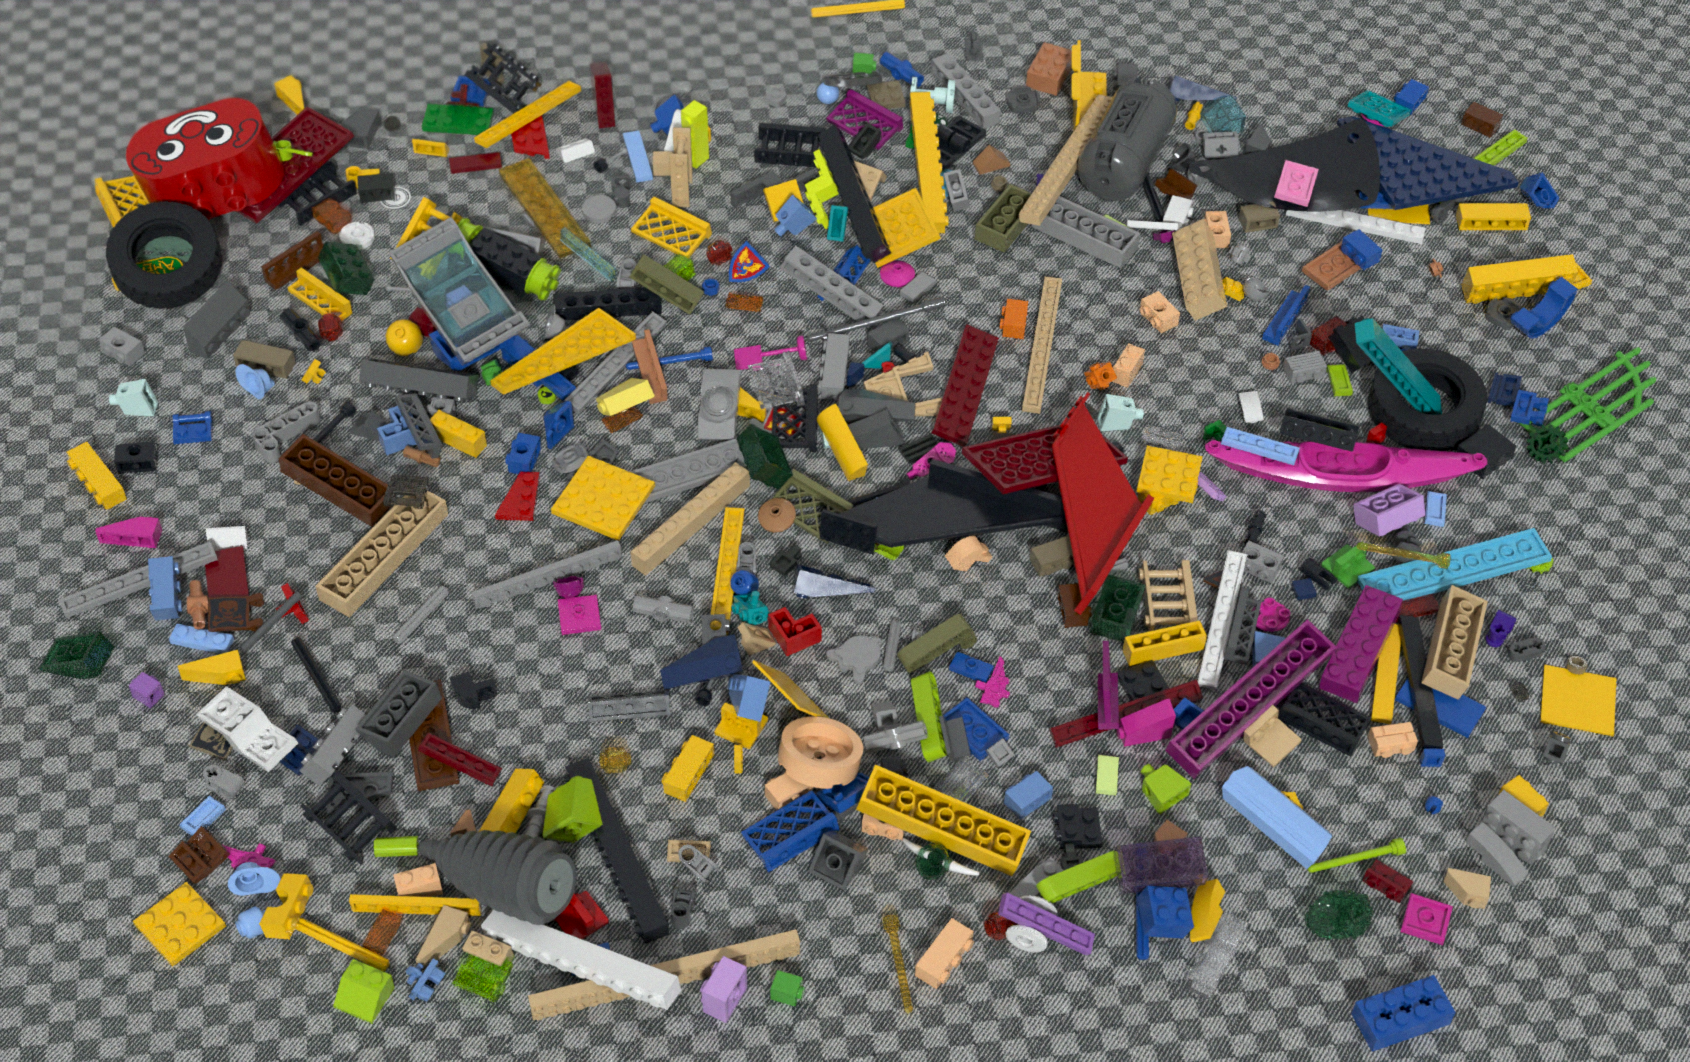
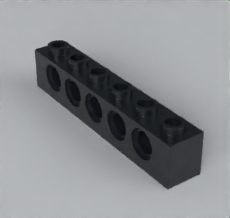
M646 287L553 294L555 313L565 321L581 320L598 308L611 317L650 315L652 312L662 314L661 297Z

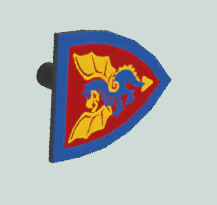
M747 241L734 253L730 262L729 282L750 281L760 276L770 267Z

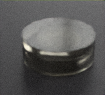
M1522 682L1512 685V694L1518 702L1522 703L1529 699L1528 690Z

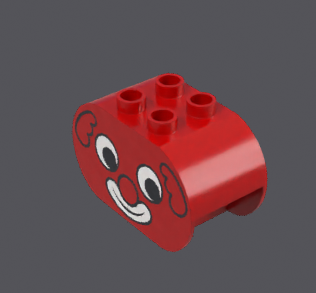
M225 98L150 122L133 135L126 150L127 164L149 204L165 201L186 204L200 211L208 220L232 211H241L245 207L265 200L279 187L285 172L284 162L276 149L258 108L250 101L242 98Z

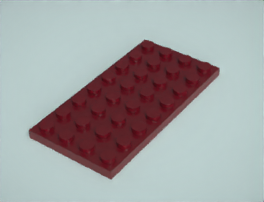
M307 106L276 133L272 140L276 142L287 140L291 143L292 148L313 152V155L306 156L292 153L293 157L290 160L283 161L285 167L284 177L275 192L265 200L236 212L258 224L354 137L353 133Z
M1060 425L965 446L962 448V454L1002 494L1058 481L1051 445L1055 441L1052 437L1058 429L1062 430V428H1060ZM1102 435L1119 466L1127 464L1128 457Z

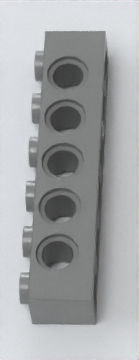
M949 53L931 60L932 74L945 88H948L949 80H955L954 98L981 128L986 129L1000 123V108L992 102L991 98L983 92L982 88L974 82L973 78L965 72L964 68H961Z
M796 245L786 256L780 267L781 270L858 322L877 317L884 306Z

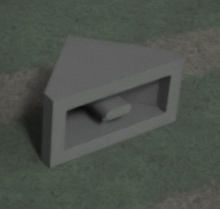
M370 411L356 420L350 430V434L380 442L377 428L387 425V423L375 412Z

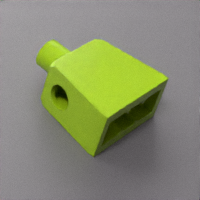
M1147 764L1141 770V773L1145 776L1142 791L1159 815L1187 797L1190 793L1191 783L1168 765H1163L1155 770L1150 764Z

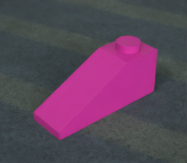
M136 517L98 527L95 532L99 543L156 548L162 533V527L159 518Z

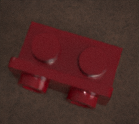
M1377 859L1371 868L1366 870L1363 882L1370 888L1380 891L1387 898L1401 903L1414 882Z

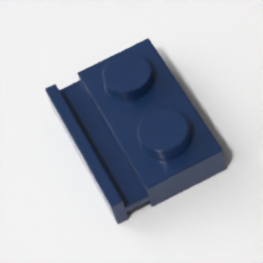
M1495 372L1488 403L1492 401L1499 405L1514 407L1518 390H1520L1522 376L1498 375Z

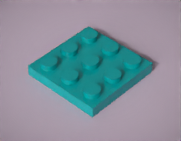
M1370 90L1354 97L1348 103V107L1352 108V111L1363 113L1371 120H1378L1386 127L1394 126L1410 116L1412 111Z

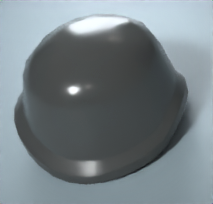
M1183 143L1176 150L1169 168L1179 172L1188 171L1189 165L1195 162V154L1189 144Z

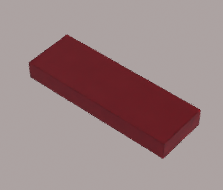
M500 152L449 158L451 174L502 168Z

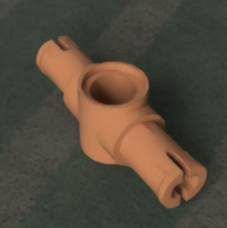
M193 580L189 583L190 594L186 597L187 614L192 616L194 628L200 630L205 627V615L208 613L207 595L202 593L201 582Z

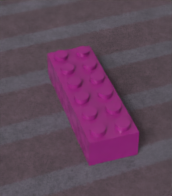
M1365 585L1336 645L1337 648L1322 674L1319 689L1358 703L1399 616L1403 602L1402 598Z

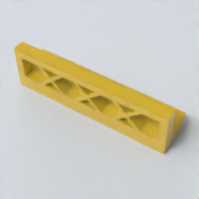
M302 267L296 271L298 280L288 287V292L335 325H338L352 314L351 304L348 299ZM302 285L305 291H297L296 289ZM316 295L317 299H308V296ZM320 304H329V308H321ZM332 312L342 313L336 318L332 316Z

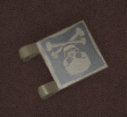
M204 722L189 744V747L224 761H226L233 749L220 732Z

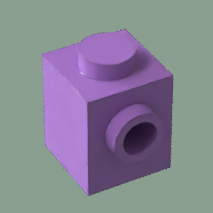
M144 672L134 678L128 685L132 697L149 708L165 695L158 679Z

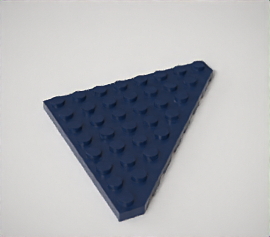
M1354 116L1340 118L1337 121V125L1340 127L1359 118ZM1365 121L1372 132L1377 146L1380 166L1379 188L1393 210L1517 188L1519 182L1511 171ZM1356 133L1350 134L1347 137L1348 142H1357L1359 135Z

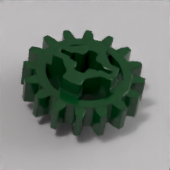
M1543 424L1540 430L1536 427V433L1530 432L1531 439L1526 440L1527 444H1529L1526 448L1530 451V457H1534L1535 462L1541 459L1543 465H1545L1546 461L1553 464L1554 459L1559 462V456L1566 455L1563 450H1568V445L1566 444L1568 439L1565 437V432H1560L1558 426L1553 429L1552 424L1548 428ZM1557 438H1559V440H1560L1559 446H1558L1557 443H1556V442H1557ZM1535 443L1539 445L1537 451L1535 450Z

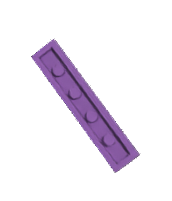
M1002 894L998 915L1022 926L1033 928L1045 937L1084 955L1091 954L1095 937L1094 933L1012 894Z

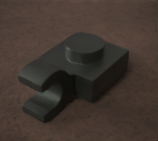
M794 545L788 553L781 551L770 562V568L786 577L797 566V561L802 557V554L799 553L802 549Z
M1065 843V849H1063L1064 857H1061L1060 860L1063 870L1083 863L1082 856L1075 855L1074 844Z

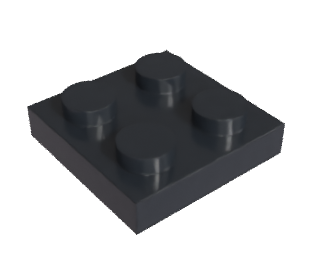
M1153 660L1117 671L1118 681L1130 701L1169 689Z

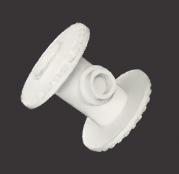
M1031 895L1020 897V899L1058 916V911L1054 905L1047 900ZM1018 924L1010 926L1006 931L1007 940L1021 950L1038 953L1047 948L1048 941L1046 937L1033 928Z

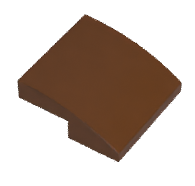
M201 826L188 842L182 840L168 857L196 884L220 866L231 853L205 827Z

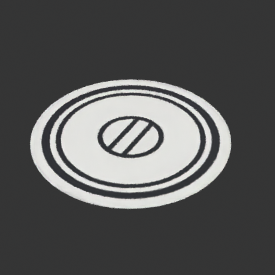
M394 187L395 200L380 201L387 208L397 209L408 204L411 195L405 188Z

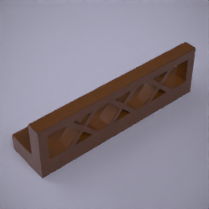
M316 231L261 266L265 282L277 290L296 278V271L301 267L307 271L330 256L331 250L322 243L321 233ZM316 239V242H317V243H315L314 245L310 246L311 243H312V241H314V240ZM301 248H303L302 251H301V253L298 254V255H296L297 252H298V250H300ZM287 257H289L288 260H287V262H285L284 264H282L283 261H284V259H286ZM275 266L273 271L269 273L268 270Z

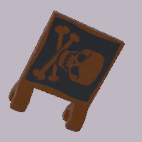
M256 593L251 596L209 598L208 632L239 630L255 632L263 625V619L256 618L249 621V605L262 607L264 605L263 594Z

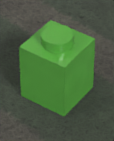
M854 53L853 73L865 72L866 74H871L873 71H876L877 61H874V54Z
M777 970L770 989L771 1000L796 1007L798 999L802 1000L805 992L803 977Z

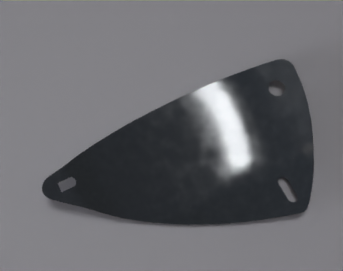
M1361 119L1353 120L1323 134L1294 143L1226 159L1199 160L1189 165V170L1192 173L1221 185L1244 200L1264 207L1290 211H1337L1371 205L1377 199L1380 186L1377 146L1370 128ZM1352 133L1359 135V140L1355 143L1347 141V137ZM1285 160L1319 169L1308 207L1274 198ZM1208 166L1211 171L1202 172L1200 167ZM1361 190L1368 199L1361 200L1354 194V191ZM1273 201L1276 207L1271 205L1269 202Z

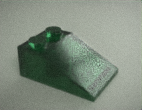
M100 631L55 638L38 669L43 672L82 680L97 678L102 673L106 661L110 658L114 646Z

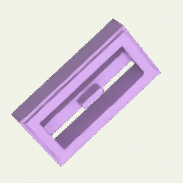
M1199 472L1198 485L1214 500L1224 501L1227 496L1208 477Z

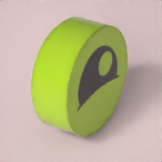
M542 387L538 391V400L542 404H551L557 398L547 387Z

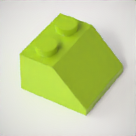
M353 959L341 977L333 1005L334 1008L373 1024L395 988L392 975Z

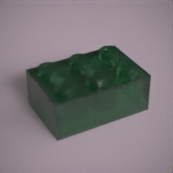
M325 241L318 259L335 292L367 295L375 279L358 246Z
M750 424L736 438L739 450L744 457V463L747 465L749 475L753 480H759L768 487L772 486L779 490L793 476L777 436Z
M1108 574L1092 618L1090 633L1124 642L1125 637L1132 634L1143 601L1146 585Z

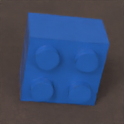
M1147 885L1137 897L1144 936L1183 939L1194 928L1186 888Z

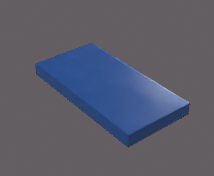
M1408 678L1396 695L1395 701L1414 710ZM1432 688L1439 724L1468 738L1484 714L1486 706L1463 694L1459 699H1456Z

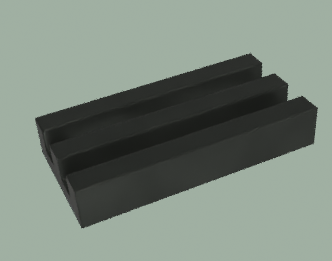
M929 434L900 447L899 452L911 464L937 445V440L933 439L932 434Z

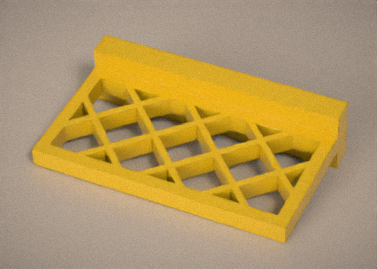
M134 176L104 182L101 177L94 179L95 192L112 227H115L117 222L130 211L138 208V203L142 205L149 204ZM134 182V185L132 187L126 185L127 183ZM115 186L117 188L116 190H113L108 187ZM124 189L128 192L127 194L120 192V190ZM132 193H136V194H139V196H138V197H134V196H131V194H132ZM115 196L121 197V201L114 199ZM126 200L133 201L132 205L125 203ZM121 207H124V208H127L128 210L125 212V211H122V210H119V209H120Z
M654 196L650 200L651 205L631 228L632 233L687 260L705 238L709 239L712 235L710 223ZM652 212L658 214L657 218L648 219ZM670 220L672 224L662 226L661 221ZM660 222L661 227L650 229L651 223ZM648 224L647 230L641 231L638 229L640 226ZM684 227L687 231L676 233L675 228ZM674 229V234L664 236L665 230ZM662 231L661 237L655 238L652 236V233ZM688 235V241L678 242V237ZM690 235H700L699 238L690 240ZM676 238L677 243L670 245L666 243V240ZM690 245V249L687 252L680 250V247Z

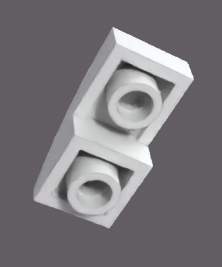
M1257 391L1239 393V401L1245 423H1256L1264 420Z

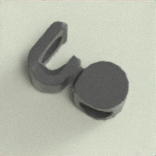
M614 176L611 179V188L615 194V204L619 208H626L630 205V193L627 189L631 188L630 176ZM627 180L628 183L620 184L619 181Z

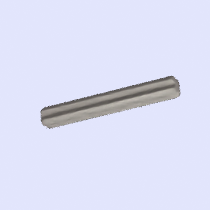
M443 585L440 586L393 634V641L401 644L449 594L448 588Z

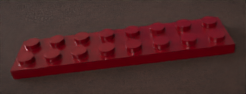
M968 324L965 325L931 431L932 434L963 447L967 445L999 340L998 337Z

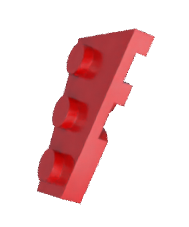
M539 472L519 473L495 514L496 520L534 521L540 480Z

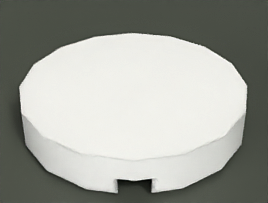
M352 222L341 229L339 237L345 248L361 250L373 243L375 233L373 227L368 223Z

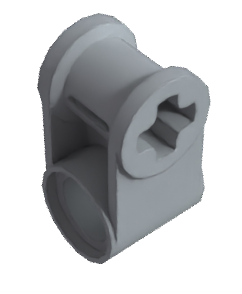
M625 259L621 262L617 277V289L636 288V281L629 277L636 266V262L633 259Z
M744 542L739 546L736 572L747 570L756 575V546L753 543Z
M209 765L203 770L206 788L227 800H233L245 785V781L238 774L227 771L218 765Z
M684 845L679 850L680 862L703 883H706V878L709 874L718 868L710 858L703 855L692 845ZM685 850L693 851L694 857L692 860L686 861L682 858Z

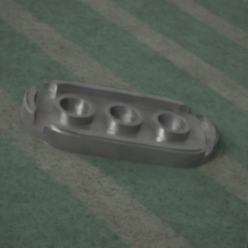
M865 72L828 75L824 78V85L833 87H850L883 82L882 74L874 72L871 74H866Z

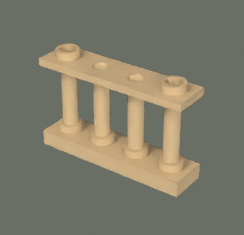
M673 127L674 154L670 153L672 205L675 207H690L689 183L692 184L691 128Z
M1182 560L1181 566L1177 570H1148L1147 561H1143L1142 568L1138 570V578L1142 580L1146 609L1144 626L1148 627V632L1154 630V625H1181L1198 621L1190 561ZM1149 578H1177L1181 580V583L1179 585L1150 586ZM1151 593H1179L1183 595V599L1181 601H1152ZM1153 609H1181L1185 611V615L1183 617H1154Z

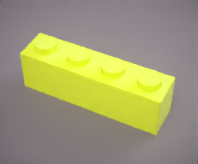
M693 100L681 110L682 128H691L692 167L697 169L709 159L707 107Z

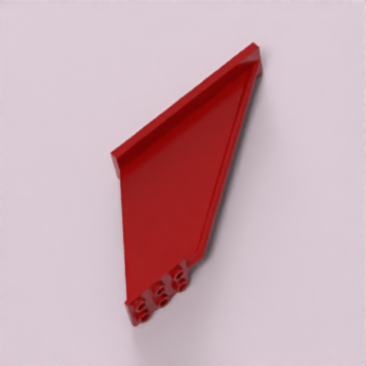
M1088 392L1084 398L1082 396L1078 398L1074 404L1077 408L1072 407L1060 425L1062 430L1058 429L1052 437L1055 441L1051 445L1081 594V600L1074 611L1080 615L1099 591L1155 499L1148 494L1142 503L1138 500L1084 404L1090 396Z

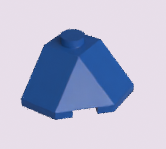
M1543 172L1525 177L1520 186L1522 194L1537 207L1553 209L1559 200V196Z
M570 401L555 405L544 415L547 447L550 450L574 427L572 403Z

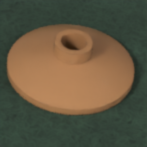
M783 498L768 500L761 506L758 512L760 525L765 530L773 533L787 530L792 526L796 518L793 504Z

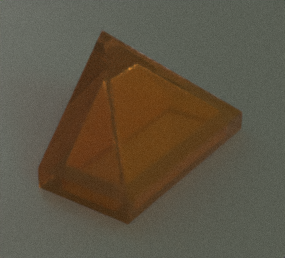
M728 293L725 306L731 309L761 312L764 298Z
M633 406L612 416L602 419V423L613 433L643 418V415Z

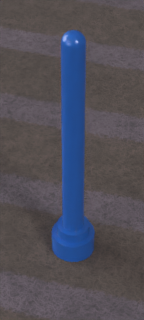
M711 346L703 347L700 352L658 358L660 365L702 359L706 362L713 361ZM637 361L627 363L626 369H639Z

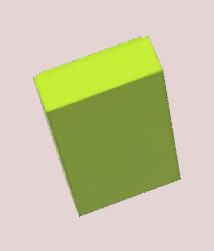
M1345 364L1327 365L1326 370L1334 397L1351 396L1353 389Z

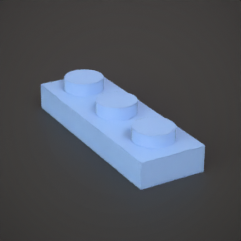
M176 624L169 641L170 644L223 654L229 651L234 638L231 634L208 632L206 629L199 630L192 626Z

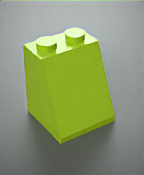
M582 776L572 777L569 782L558 786L555 791L548 795L543 838L574 843L603 825L592 779L582 778Z

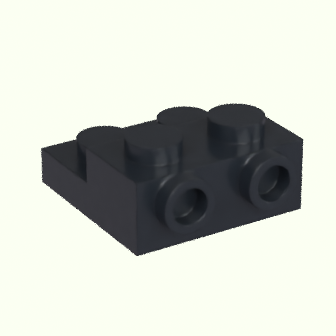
M1078 804L1057 805L1056 811H1053V823H1057L1058 829H1055V840L1059 841L1060 849H1065V843H1073L1074 849L1102 848L1103 842L1098 807L1078 808Z

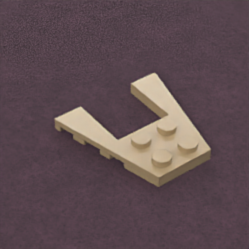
M925 352L921 357H915L908 360V363L902 366L898 365L885 374L883 372L864 381V389L908 401L900 378L932 371L933 364L929 353ZM942 397L915 403V416H936Z

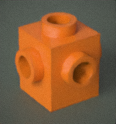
M1110 362L1092 364L1089 366L1090 369L1084 372L1086 382L1091 389L1099 388V390H1103L1109 387L1110 382L1117 379Z

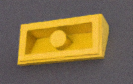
M412 139L414 153L447 157L449 153V147L446 143Z

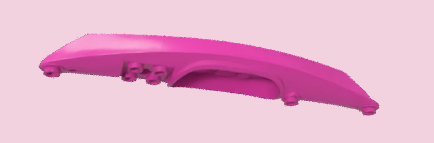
M1212 440L1205 444V450L1209 455L1233 470L1279 483L1337 492H1379L1397 484L1407 488L1445 482L1466 473L1482 469L1487 465V459L1481 453L1469 454L1386 447L1380 444L1355 442L1354 450L1351 452L1311 441L1282 442L1300 448L1295 464L1291 465L1222 445V441Z

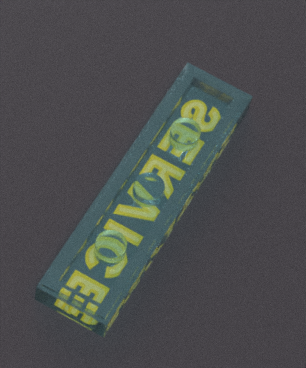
M566 227L560 230V241L607 280L612 282L615 279L616 268Z

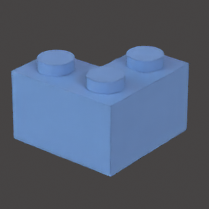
M398 406L388 409L391 423L377 428L380 444L386 455L403 450L407 445L411 447L417 445Z

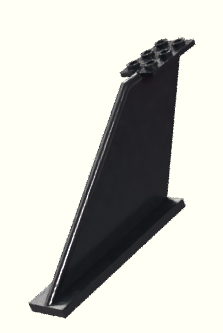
M932 459L929 476L840 514L823 509L821 512L820 539L873 555L876 543L892 548L1043 525L1064 532H1068L1061 496L1034 488L1002 494L982 473Z

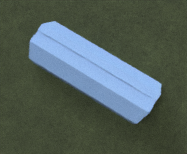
M1246 766L1234 771L1222 786L1223 799L1306 869L1314 864L1328 845L1332 834L1253 768Z

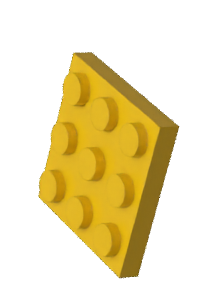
M1147 445L1137 492L1193 503L1203 456Z
M187 882L133 921L134 926L172 967L226 927L225 922Z

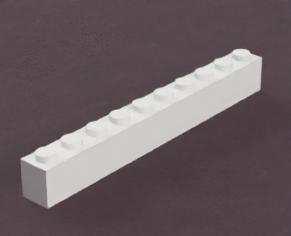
M495 910L489 914L481 925L484 936L509 945L512 950L520 952L526 957H533L544 964H551L561 971L574 973L579 978L589 979L597 985L607 986L618 993H625L636 1000H643L657 1008L661 1007L668 1010L681 991L679 979L676 975L545 925H534L528 921H522Z

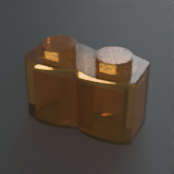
M330 198L312 208L315 220L334 235L339 233L345 225L351 223L352 217L349 211L341 208L337 201H333Z

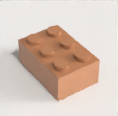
M1044 42L1027 72L1026 86L1057 96L1071 71L1072 50Z

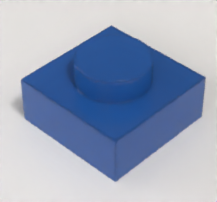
M1423 749L1420 757V766L1441 767L1445 758L1444 749Z

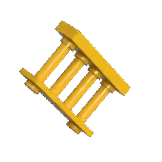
M423 197L396 248L417 237L422 231L433 228L427 225L431 215L442 221L447 220L450 216L436 210V204ZM455 212L451 216L458 225L462 217ZM447 250L429 259L426 264L422 263L417 266L422 269L420 274L431 280L432 276L436 274L437 267Z

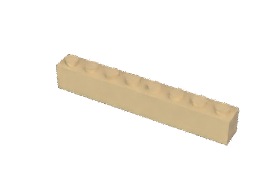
M735 462L631 551L632 566L645 576L649 574L750 487V472Z

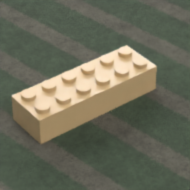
M1202 219L1173 232L1172 235L1187 311L1196 321L1227 307L1213 231L1209 225Z
M1451 585L1441 599L1422 684L1456 699H1459L1470 684L1488 603L1487 600Z

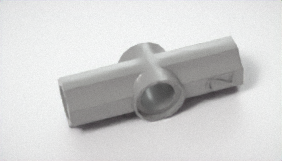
M637 595L633 603V612L651 615L660 622H667L671 619L690 623L693 619L694 606L676 603L667 596H660L658 599Z
M923 720L906 725L896 724L885 728L883 731L867 734L864 736L866 750L868 753L887 748L891 750L906 746L907 743L926 739L928 737L926 724Z

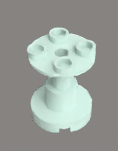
M912 77L910 93L930 92L931 99H934V104H945L946 113H953L955 80L948 81V88L935 87L934 90L917 89L918 77Z

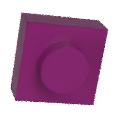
M1163 230L1153 233L1154 240L1161 241V243L1170 242L1171 238H1173L1172 233L1176 230Z

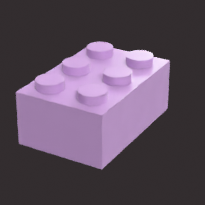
M1401 484L1392 486L1353 504L1356 524L1377 536H1384L1392 530L1399 529L1403 525L1415 522L1425 516L1423 495Z

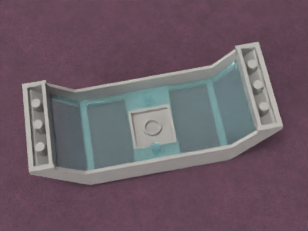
M452 217L389 252L390 257L417 302L462 366L525 330L530 325L523 313L516 311L474 254Z

